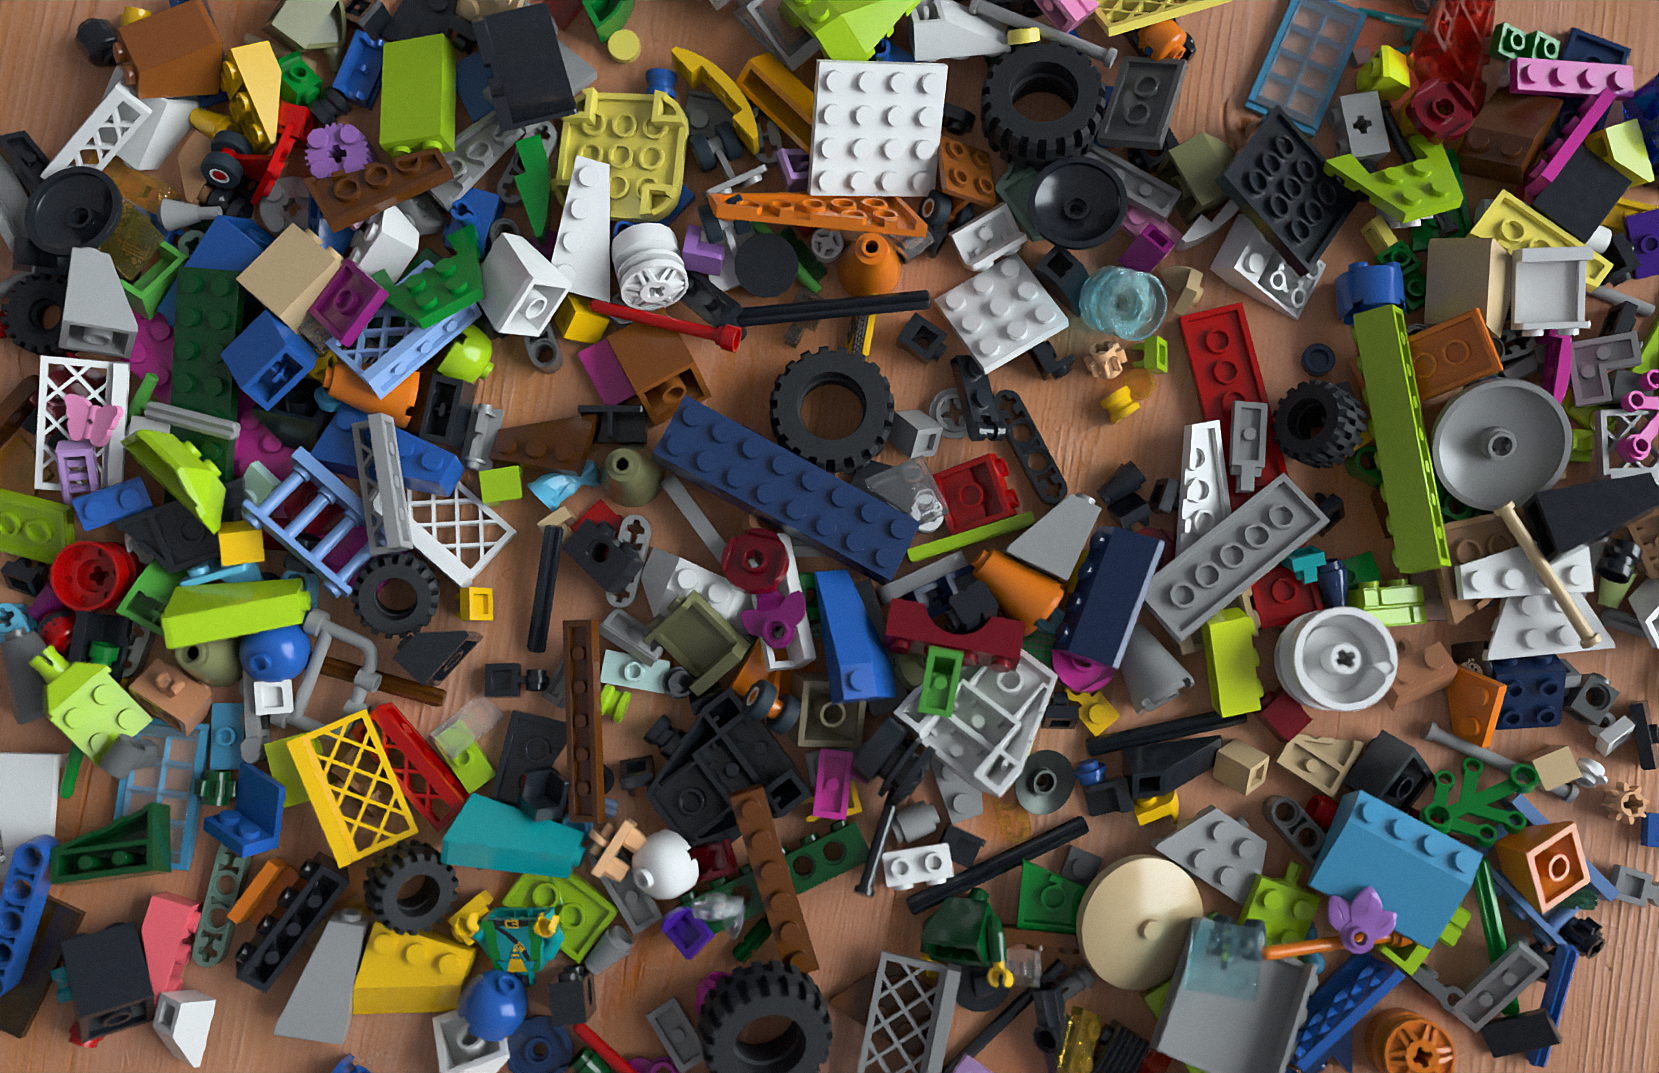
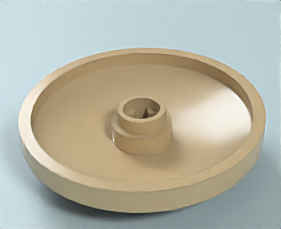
M1132 855L1110 864L1091 882L1079 906L1076 935L1084 960L1097 975L1119 988L1129 990L1148 989L1167 981L1174 975L1193 917H1203V907L1199 891L1193 880L1183 869L1156 855Z

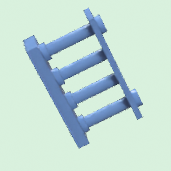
M300 446L291 455L290 464L293 465L291 468L293 472L258 507L246 499L242 503V511L245 513L242 517L254 529L259 530L262 527L323 579L324 583L322 586L336 598L341 595L347 600L351 596L353 589L346 583L372 557L370 555L369 541L336 575L320 561L354 526L359 527L362 525L367 529L363 500ZM310 480L319 488L317 491L319 495L283 530L268 515L303 481L307 483ZM336 502L345 510L343 513L345 517L310 552L307 551L294 538L328 504L333 505ZM384 526L378 533L380 547L387 545Z

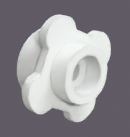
M1589 758L1578 759L1576 764L1582 777L1574 780L1577 784L1586 788H1595L1598 784H1607L1608 779L1604 776L1605 769L1601 764Z

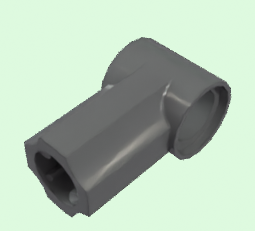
M120 733L98 761V765L108 774L119 779H125L132 770L153 767L159 759L157 755L158 746L149 739L136 740L129 735Z

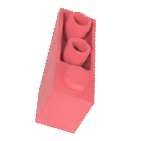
M163 892L151 897L141 930L149 977L155 995L154 1006H158L161 992L181 991L183 979L180 977L184 966L188 964L193 953L191 942L194 933L198 930L204 902L169 892Z

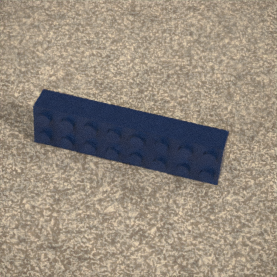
M687 395L682 399L651 458V461L883 586L892 581L920 525L919 521Z

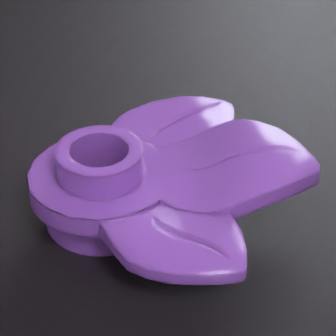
M1367 886L1360 891L1351 903L1336 895H1331L1328 901L1327 913L1329 923L1340 932L1342 945L1352 953L1362 954L1368 952L1374 946L1376 940L1387 937L1394 929L1396 913L1382 910L1381 899L1371 886ZM1357 932L1364 933V938L1360 942H1354V935Z

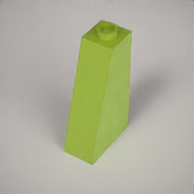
M302 578L177 586L161 617L167 649L302 624L306 610L311 609V595L309 590H304Z

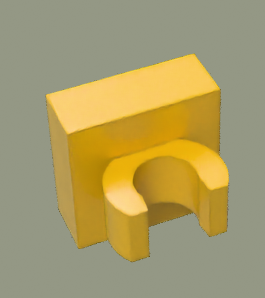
M459 588L460 593L455 595V599L460 600V612H455V617L460 618V621H493L492 588Z

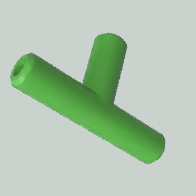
M146 373L128 408L127 427L131 423L132 416H140L142 411L146 410L148 402H155L149 398L159 381L156 374Z

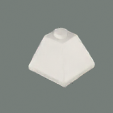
M457 1009L432 1018L440 1073H497L510 1058L506 1037L504 1040L496 1042L483 1040L473 1035L468 1030L470 1024L466 1022L464 1016L460 1019Z

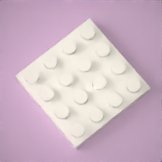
M817 59L807 189L809 195L927 197L931 190H935L938 163L937 150L940 145L948 66L944 63Z

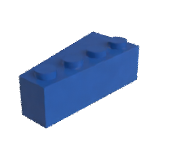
M343 403L310 454L330 472L343 474L348 478L359 480L351 424L367 421L369 414ZM395 427L404 487H407L409 490L449 497L465 471L457 456ZM370 429L363 430L364 443L373 450ZM373 461L368 468L369 477L377 481L375 461Z

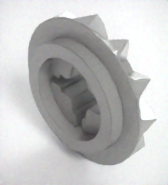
M948 388L938 393L932 400L929 407V417L943 426L941 435L946 439H961L968 436L964 416H959L958 427L953 423L952 418L941 417L950 411V401H952L957 411L962 410L957 388Z

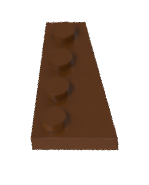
M432 148L395 157V161L383 165L378 164L377 161L364 164L365 169L346 173L345 169L331 172L332 177L316 180L313 176L305 178L303 181L331 231L336 233L452 180L454 175L440 150Z

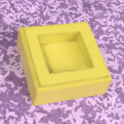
M1381 214L1370 220L1360 229V232L1377 255L1398 242Z

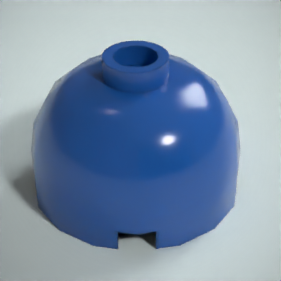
M296 624L245 634L240 643L239 658L245 672L254 680L277 683L287 679L292 680L306 669L312 646L308 635Z
M497 969L477 974L466 984L457 1000L458 1015L460 1019L464 1016L466 1022L470 1024L468 1030L483 1040L496 1042L504 1040L506 1036L513 1035L518 1030L529 1007L528 994L523 983L514 974Z

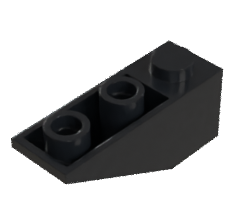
M1221 735L1122 748V774L1127 779L1132 800L1166 795L1213 768L1217 750L1221 748Z

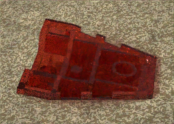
M1438 0L1414 36L1411 49L1406 55L1407 66L1414 72L1419 86L1433 78H1441L1439 82L1447 84L1454 81L1462 85L1474 100L1475 109L1472 111V118H1476L1482 110L1487 93L1488 83L1483 81L1482 73L1483 66L1490 65L1489 53L1485 54L1486 38L1493 36L1496 0Z

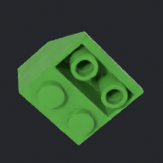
M154 557L133 584L116 612L165 638L161 617L175 588L181 586L180 581L188 575V569L171 574ZM205 582L198 585H208L213 583Z

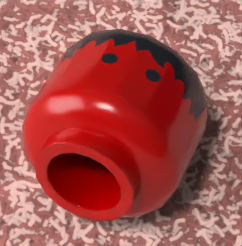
M69 609L47 613L37 629V634L47 646L52 645L63 658H68L77 615L75 611Z

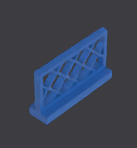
M1369 951L1362 954H1351L1316 987L1311 995L1309 994L1305 1006L1308 1010L1307 1018L1304 1025L1298 1028L1295 1038L1297 1042L1296 1053L1293 1059L1288 1062L1295 1064L1304 1072L1405 978L1403 973L1398 968L1373 957Z

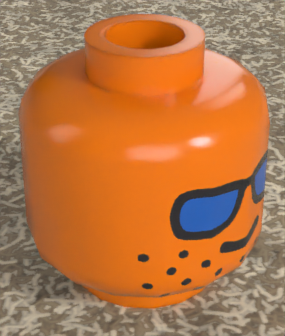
M1172 19L1141 27L1138 32L1140 37L1138 42L1139 49L1147 57L1155 61H1160L1164 58L1180 59L1186 50L1183 47L1186 41V33Z

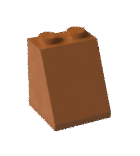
M190 0L118 28L117 42L113 43V55L116 63L122 64L125 82L128 86L132 85L138 99L219 94L223 40L202 0Z
M664 307L652 312L669 316ZM634 322L606 337L655 426L674 416L685 395L698 402L711 397L710 391L693 357L678 332Z

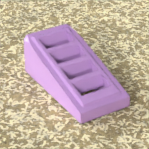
M90 439L85 441L62 440L57 443L55 450L63 503L73 506V511L76 510L71 501L73 499L72 493H92L100 489L96 449L91 444ZM87 466V470L69 471V467ZM89 480V483L70 484V481Z

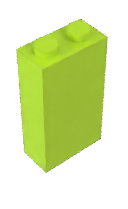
M444 33L383 44L379 145L394 161L395 157L432 148H438L441 154L455 151L457 51Z

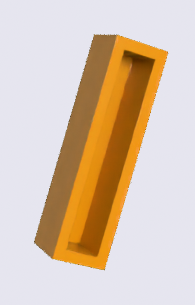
M770 52L749 59L735 84L810 156L814 93Z

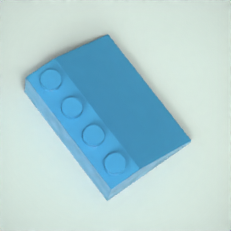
M1359 790L1342 796L1307 886L1328 897H1331V895L1339 896L1349 903L1365 887L1371 886L1381 899L1382 910L1396 913V923L1392 931L1430 950L1472 886L1483 854Z

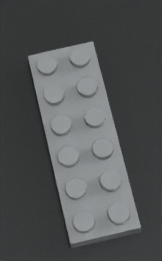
M1282 473L1152 577L1143 605L1180 644L1324 528L1330 520L1285 473Z

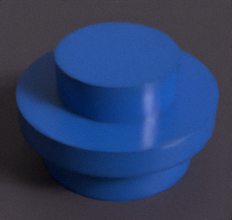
M1087 759L1078 763L1079 768L1073 772L1074 777L1079 779L1080 785L1087 786L1105 780L1104 772L1107 768L1105 763L1098 762L1097 759Z

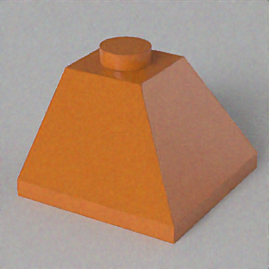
M1563 821L1524 827L1521 833H1509L1494 843L1502 873L1537 912L1545 913L1591 881L1575 822Z

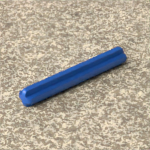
M1563 943L1557 946L1540 1008L1547 1007L1557 1028L1579 956L1578 950L1573 945ZM1552 1046L1527 1051L1526 1059L1529 1061V1064L1534 1067H1545Z

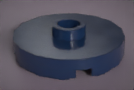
M533 1015L525 1018L518 1030L513 1035H509L507 1040L510 1058L506 1062L512 1073H564L573 1057L574 1043L570 1031L565 1025L552 1027L550 1015ZM535 1044H543L546 1052L544 1054L538 1053L535 1050Z

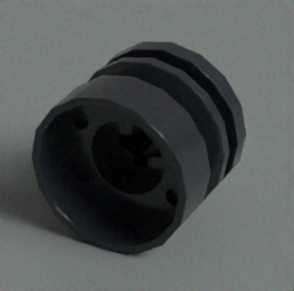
M889 716L864 747L851 767L849 774L866 787L877 777H880L883 782L879 788L878 795L882 798L891 786L895 788L896 792L890 799L889 804L896 808L903 800L911 796L930 770L932 758L937 750L929 745L921 756L915 754L923 740L918 737L908 747L904 746L902 742L906 736L907 728Z

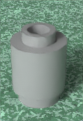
M922 800L896 811V816H894L892 822V829L899 843L906 840L910 843L937 831L935 824L939 823L940 819L934 805L931 803L926 806L925 801Z

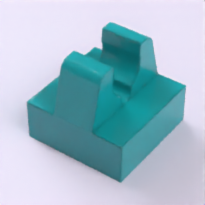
M1313 545L1300 547L1281 561L1283 566L1294 572L1296 580L1302 579L1303 584L1317 581V567L1326 565L1324 551Z

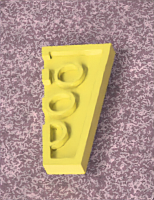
M1504 189L1495 197L1465 237L1494 238L1511 256L1513 250L1522 248L1586 246ZM1595 251L1593 253V260L1586 261V291L1592 293L1599 287L1614 266V264Z

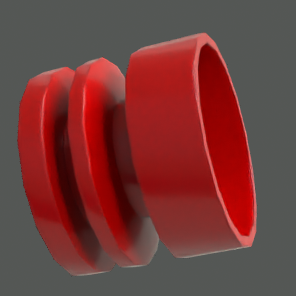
M78 541L67 545L56 555L51 566L50 583L56 597L64 605L74 610H117L133 584L145 570L144 563L139 561L134 551L127 553L125 544L121 542Z

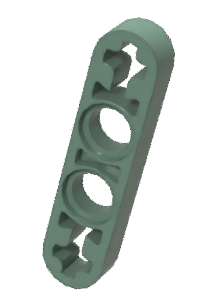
M222 843L217 851L193 946L192 955L194 961L202 967H212L219 964L228 955L236 923L227 917L225 925L218 927L213 924L211 914L216 908H220L228 915L243 895L253 855L244 858L239 856L233 862L234 854L229 852V848ZM233 862L232 867H239V871L236 869H224V865L227 866ZM224 875L231 876L235 881V889L231 894H226L220 889V880ZM214 934H223V936L214 938ZM213 942L212 949L217 951V955L208 958L209 952L204 951V947L211 945Z

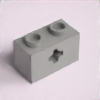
M1377 90L1340 96L1329 108L1328 123L1331 128H1334L1336 137L1334 150L1336 157L1352 153L1358 161L1371 159L1377 163L1390 152Z

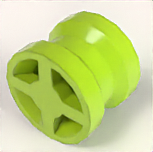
M606 684L601 693L602 716L608 715L612 717L614 722L620 724L630 704L632 693L628 691L619 692L615 690L613 685Z

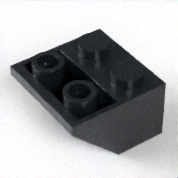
M420 372L414 407L410 406V409L405 412V415L411 416L407 427L401 430L422 440L463 448L477 385L460 379Z

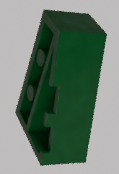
M151 802L128 816H121L96 831L91 830L51 849L50 885L74 886L171 873L170 805Z

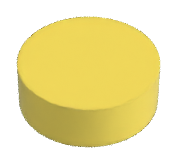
M1029 27L1008 31V45L1040 41L1039 28Z
M621 29L613 33L609 38L608 48L616 62L629 64L639 57L641 46L634 32Z

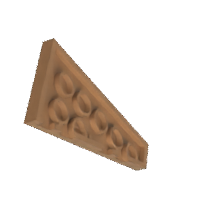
M1523 508L1513 509L1535 541ZM1494 513L1443 524L1451 567L1435 569L1448 625L1457 624L1470 613L1483 608L1495 599L1458 600L1454 567L1520 546L1501 516L1496 517Z

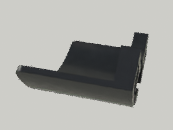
M545 2L471 19L484 68L491 67L493 77H489L487 80L501 132L579 113L559 48L549 7Z

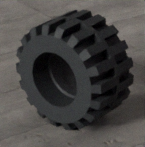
M1315 379L1310 380L1309 383L1305 381L1298 383V389L1291 387L1286 392L1288 396L1285 399L1280 398L1277 403L1280 407L1278 411L1274 410L1272 415L1276 420L1275 423L1271 424V431L1276 432L1273 440L1276 444L1280 445L1278 449L1288 455V457L1313 468L1320 469V467L1328 469L1333 468V463L1337 465L1344 463L1346 455L1352 457L1356 451L1353 449L1355 445H1361L1363 439L1360 438L1361 432H1366V425L1362 423V420L1366 419L1365 411L1360 409L1362 406L1360 401L1355 399L1349 392L1324 380L1321 382ZM1326 411V422L1323 429L1315 437L1311 438L1310 432L1314 420L1319 414Z
M401 551L392 554L379 555L376 559L371 558L366 566L362 567L353 586L352 603L355 604L353 609L355 615H360V623L364 628L369 625L372 628L371 633L378 635L379 632L385 633V638L392 639L393 635H399V639H403L408 633L412 632L413 635L419 633L422 626L427 627L431 622V618L433 615L435 616L440 585L439 580L435 578L436 572L433 567L429 568L425 559L421 557L419 560L415 558V553L409 551L407 555L401 554ZM390 578L406 580L414 587L417 599L407 609H389L377 597L376 590L378 585Z
M403 840L397 842V847L394 849L390 845L384 848L386 853L382 857L377 854L373 859L374 867H368L365 872L369 879L363 880V889L366 891L363 895L369 908L388 930L391 931L393 929L396 934L404 935L407 931L411 936L418 935L419 929H422L424 932L432 930L431 925L436 922L439 925L444 921L442 918L444 913L450 914L452 911L451 901H457L458 893L455 891V888L459 887V882L454 876L456 874L454 868L449 864L440 862L441 854L439 851L426 842L422 844L419 840H411L410 845H408ZM416 875H425L424 883L416 894L406 899H396L399 888L406 880Z

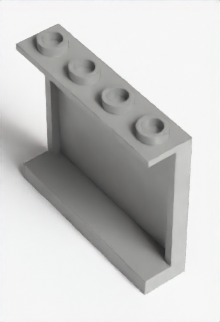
M1193 917L1149 1048L1207 1073H1284L1288 1061H1291L1296 1053L1297 1042L1295 1038L1298 1028L1304 1025L1307 1018L1308 1010L1305 1006L1309 994L1311 995L1317 987L1318 976L1316 972L1318 966L1303 963L1292 957L1275 960H1264L1262 958L1260 962L1246 961L1242 958L1240 952V935L1231 931L1229 938L1234 940L1232 954L1229 957L1215 956L1211 953L1209 941L1216 922L1205 917Z

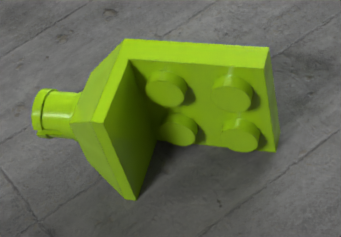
M49 645L40 652L51 665L40 655L35 656L28 662L47 682L43 686V714L97 767H99L98 761L120 733L134 737L153 720L108 674L112 670L107 665L81 662L70 664L63 659L52 645Z

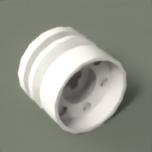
M646 222L633 225L621 231L613 239L610 247L615 273L617 274L622 300L628 306L639 310L652 311L672 305L685 295L689 286L688 277L684 268V262L681 259L676 235L669 227L660 223Z

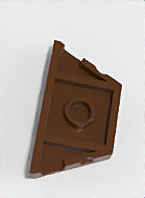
M887 960L885 974L892 985L908 975L904 968ZM878 967L870 974L864 975L853 982V985L839 994L831 996L828 1004L866 1027ZM915 976L925 993L933 988V986ZM911 979L895 989L905 1006L921 996ZM884 981L882 982L881 992L888 988ZM891 992L879 999L878 1007L885 1018L901 1009ZM936 992L928 997L932 1004H934ZM924 1000L909 1009L918 1026L931 1019L932 1012ZM904 1013L889 1022L898 1039L914 1030ZM877 1014L875 1017L874 1026L881 1022ZM884 1026L874 1032L890 1043H894ZM929 1026L922 1030V1033L924 1034L926 1039ZM918 1034L902 1043L906 1052L915 1058L924 1053L925 1045Z

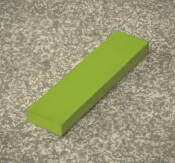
M1030 511L907 549L905 555L908 563L913 564L1029 528L1036 521L1033 512Z

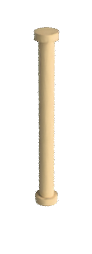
M1512 500L1493 509L1496 517L1501 516L1580 637L1579 644L1581 647L1587 649L1598 644L1602 640L1598 632L1594 633L1513 510L1515 505Z

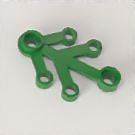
M1468 757L1463 761L1460 769L1463 781L1459 801L1447 807L1448 794L1452 790L1456 779L1450 771L1439 770L1432 781L1435 788L1433 802L1421 809L1418 820L1445 835L1449 832H1455L1474 838V841L1481 847H1491L1498 837L1497 830L1489 824L1478 826L1458 818L1467 814L1502 824L1508 833H1521L1527 823L1526 817L1521 812H1508L1487 805L1514 792L1521 794L1532 792L1539 781L1538 772L1528 764H1517L1512 767L1507 780L1476 793L1478 778L1483 772L1484 765L1479 759ZM1467 766H1474L1477 771H1470ZM1439 779H1446L1449 784H1442ZM1516 779H1521L1525 781L1526 784H1522ZM1431 818L1440 820L1441 824L1434 823ZM1509 819L1518 821L1520 825L1515 826L1511 824ZM1485 832L1489 834L1491 839L1483 838L1480 833Z

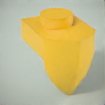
M1175 790L1163 796L1132 800L1134 807L1132 812L1140 826L1169 815L1173 825L1177 823L1179 801Z

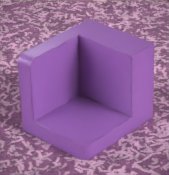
M688 224L682 250L685 270L720 276L725 246L701 241V226Z

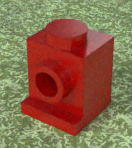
M282 102L278 110L276 135L280 139L287 123L294 125L289 136L295 139L292 147L307 150V136L312 130L318 128L319 120L307 107ZM305 124H306V129H305V132H304V135H303L302 133H303V130H304V126H305Z

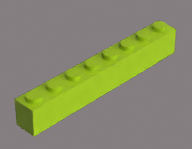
M1393 304L1354 314V326L1351 327V334L1360 352V357H1357L1358 370L1365 379L1366 388H1363V399L1366 406L1370 407L1372 419L1369 420L1368 427L1372 438L1376 439L1378 451L1374 453V460L1378 470L1382 472L1383 483L1380 484V492L1389 510V515L1386 517V525L1389 533L1393 535L1395 548L1392 549L1393 562L1400 572L1408 574L1451 567L1403 310Z

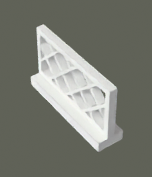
M41 355L34 489L62 491L60 482H43L44 467L53 460L57 462L56 453L45 443V435L57 427L69 440L72 439L69 437V432L60 424L67 418L66 414L57 421L47 411V401L56 394H59L64 400L66 394L62 390L76 379L90 391L91 395L87 397L88 400L95 397L103 406L117 405L121 406L124 410L116 429L112 430V437L106 446L96 453V457L102 454V466L97 462L98 470L101 472L100 489L124 481L126 448L120 441L126 437L130 379L129 362H110ZM49 363L64 365L74 376L58 387L48 377ZM71 365L85 366V368L77 372ZM91 367L107 368L106 383L96 391L81 376ZM48 384L55 390L49 396H47ZM106 388L104 400L98 393ZM46 417L53 423V424H52L49 428H47V429H46ZM45 451L51 456L46 462H44ZM86 466L78 467L75 470H82ZM75 480L78 484H85L82 480Z
M459 481L454 488L455 499L436 500V495L431 494V500L412 501V490L407 488L408 501H406L408 507L413 548L458 588L470 587L473 583L472 580L517 534L516 530L492 509L484 505L477 496ZM459 492L462 493L466 498L459 499ZM378 494L373 501L374 510L382 515L380 495ZM474 504L478 507L479 520L460 521V505ZM455 505V521L437 522L436 506ZM431 506L432 523H417L414 521L413 507ZM483 513L491 520H483ZM485 525H498L506 532L497 542H484ZM479 526L480 543H461L460 527ZM456 527V544L442 545L438 542L437 528ZM432 528V535H430L425 529ZM480 548V560L470 570L461 562V549ZM484 548H491L486 554L484 553ZM456 549V556H454L449 550Z

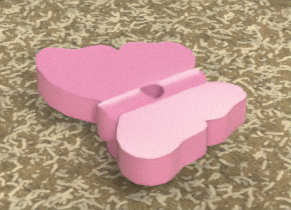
M67 394L64 397V401L66 404V416L69 418L67 421L69 437L74 441L90 439L91 444L97 447L106 446L112 437V430L116 429L118 421L123 416V408L111 404L103 407L95 406L84 396Z

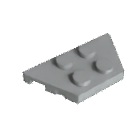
M1209 805L1199 811L1194 818L1186 819L1176 825L1177 830L1163 839L1157 837L1151 842L1150 845L1242 906L1246 902L1256 874L1262 875L1267 841L1213 805Z

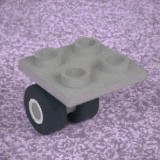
M729 121L716 125L715 133L717 136L707 140L701 132L689 137V145L701 171L707 173L716 169L717 163L715 158H717L726 178V182L702 192L701 194L704 199L709 197V194L733 193L731 187L740 183L743 189L763 180L760 174L767 171L765 164L737 177L732 171L727 159L734 161L743 156V151Z

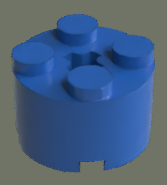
M1354 262L1348 265V271L1335 279L1337 316L1339 321L1344 318V324L1354 326V314L1389 304L1402 309L1403 314L1406 312L1403 273L1398 262H1387L1382 265L1368 266L1367 262Z

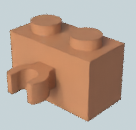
M1405 637L1401 638L1399 645L1403 652L1397 653L1396 676L1391 687L1383 696L1392 711L1452 684L1459 668L1440 641L1411 654L1412 645L1410 641Z
M159 658L129 687L131 697L142 708L185 736H188L212 710V703H214L212 690L207 684L198 680L194 682L185 676L184 671L172 662L166 664Z

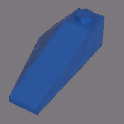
M848 570L815 572L814 578L832 705L897 698L893 664L883 647V643Z

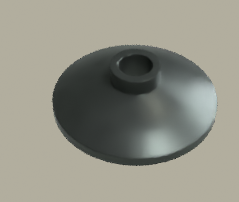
M1040 750L1029 755L1022 772L1014 780V794L1018 803L1025 810L1036 815H1046L1060 809L1069 799L1074 787V770L1070 761L1064 755L1054 750ZM1042 775L1040 782L1036 783L1039 776Z

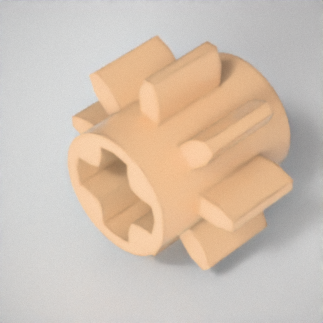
M1102 339L1093 343L1089 348L1091 355L1084 357L1087 369L1092 372L1093 377L1099 376L1105 380L1118 376L1123 370L1120 363L1127 361L1124 349L1120 348L1118 341L1113 343L1109 339Z
M1616 782V790L1604 789L1606 796L1601 806L1606 807L1610 812L1608 818L1616 821L1621 819L1622 823L1630 825L1634 824V817L1645 818L1646 814L1644 811L1649 800L1644 799L1640 794L1642 788L1639 786L1629 787L1627 783Z

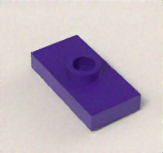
M1659 208L1623 216L1626 239L1632 243L1635 255L1642 265L1632 270L1633 279L1638 280L1658 275Z

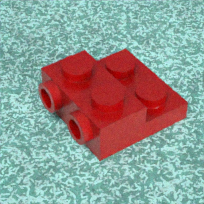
M988 453L930 475L951 536L1017 515L1015 508L1020 506L1019 499L1013 488L1008 489L1004 477L1009 476V471L1002 457L997 458L996 454Z

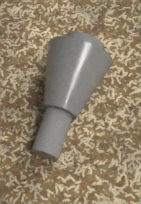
M164 198L161 205L157 208L158 221L161 225H164L167 231L189 226L202 220H215L217 215H223L220 206L200 207L199 205Z

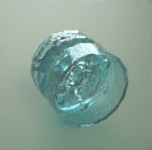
M1106 266L1096 270L1087 278L1081 290L1079 302L1082 317L1089 327L1098 332L1113 335L1127 341H1140L1150 337L1161 326L1166 316L1168 304L1166 290L1158 278L1147 272L1120 266Z

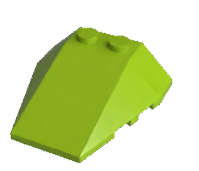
M783 0L778 7V12L794 29L801 25L819 43L825 60L868 61L876 53L874 47L884 36L889 38L894 32L893 25L902 15L907 17L921 0Z

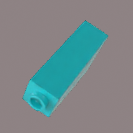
M472 793L443 838L440 862L449 865L569 878L574 867H580L584 861L587 848L582 847L585 832L551 820L534 822L520 809Z

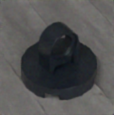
M1008 960L1004 961V969L1012 973ZM949 962V964L962 966L955 1000L961 1007L972 1012H987L997 1008L1008 997L1011 987L1004 986L1002 973L998 976V988L988 982L987 976L990 969L994 967L993 962H990L988 967Z

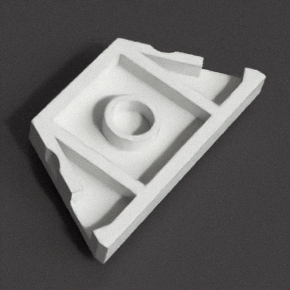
M1581 593L1568 594L1594 633L1598 632L1602 638L1598 644L1587 649H1583L1579 644L1580 637L1552 594L1502 597L1499 604V615L1494 619L1491 628L1493 635L1488 650L1483 651L1482 659L1483 661L1609 649L1615 648V643Z

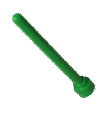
M92 641L88 656L91 657L90 663L111 667L112 662L117 661L120 647L108 642ZM73 743L71 744L59 789V796L63 799H68L73 795L84 755Z

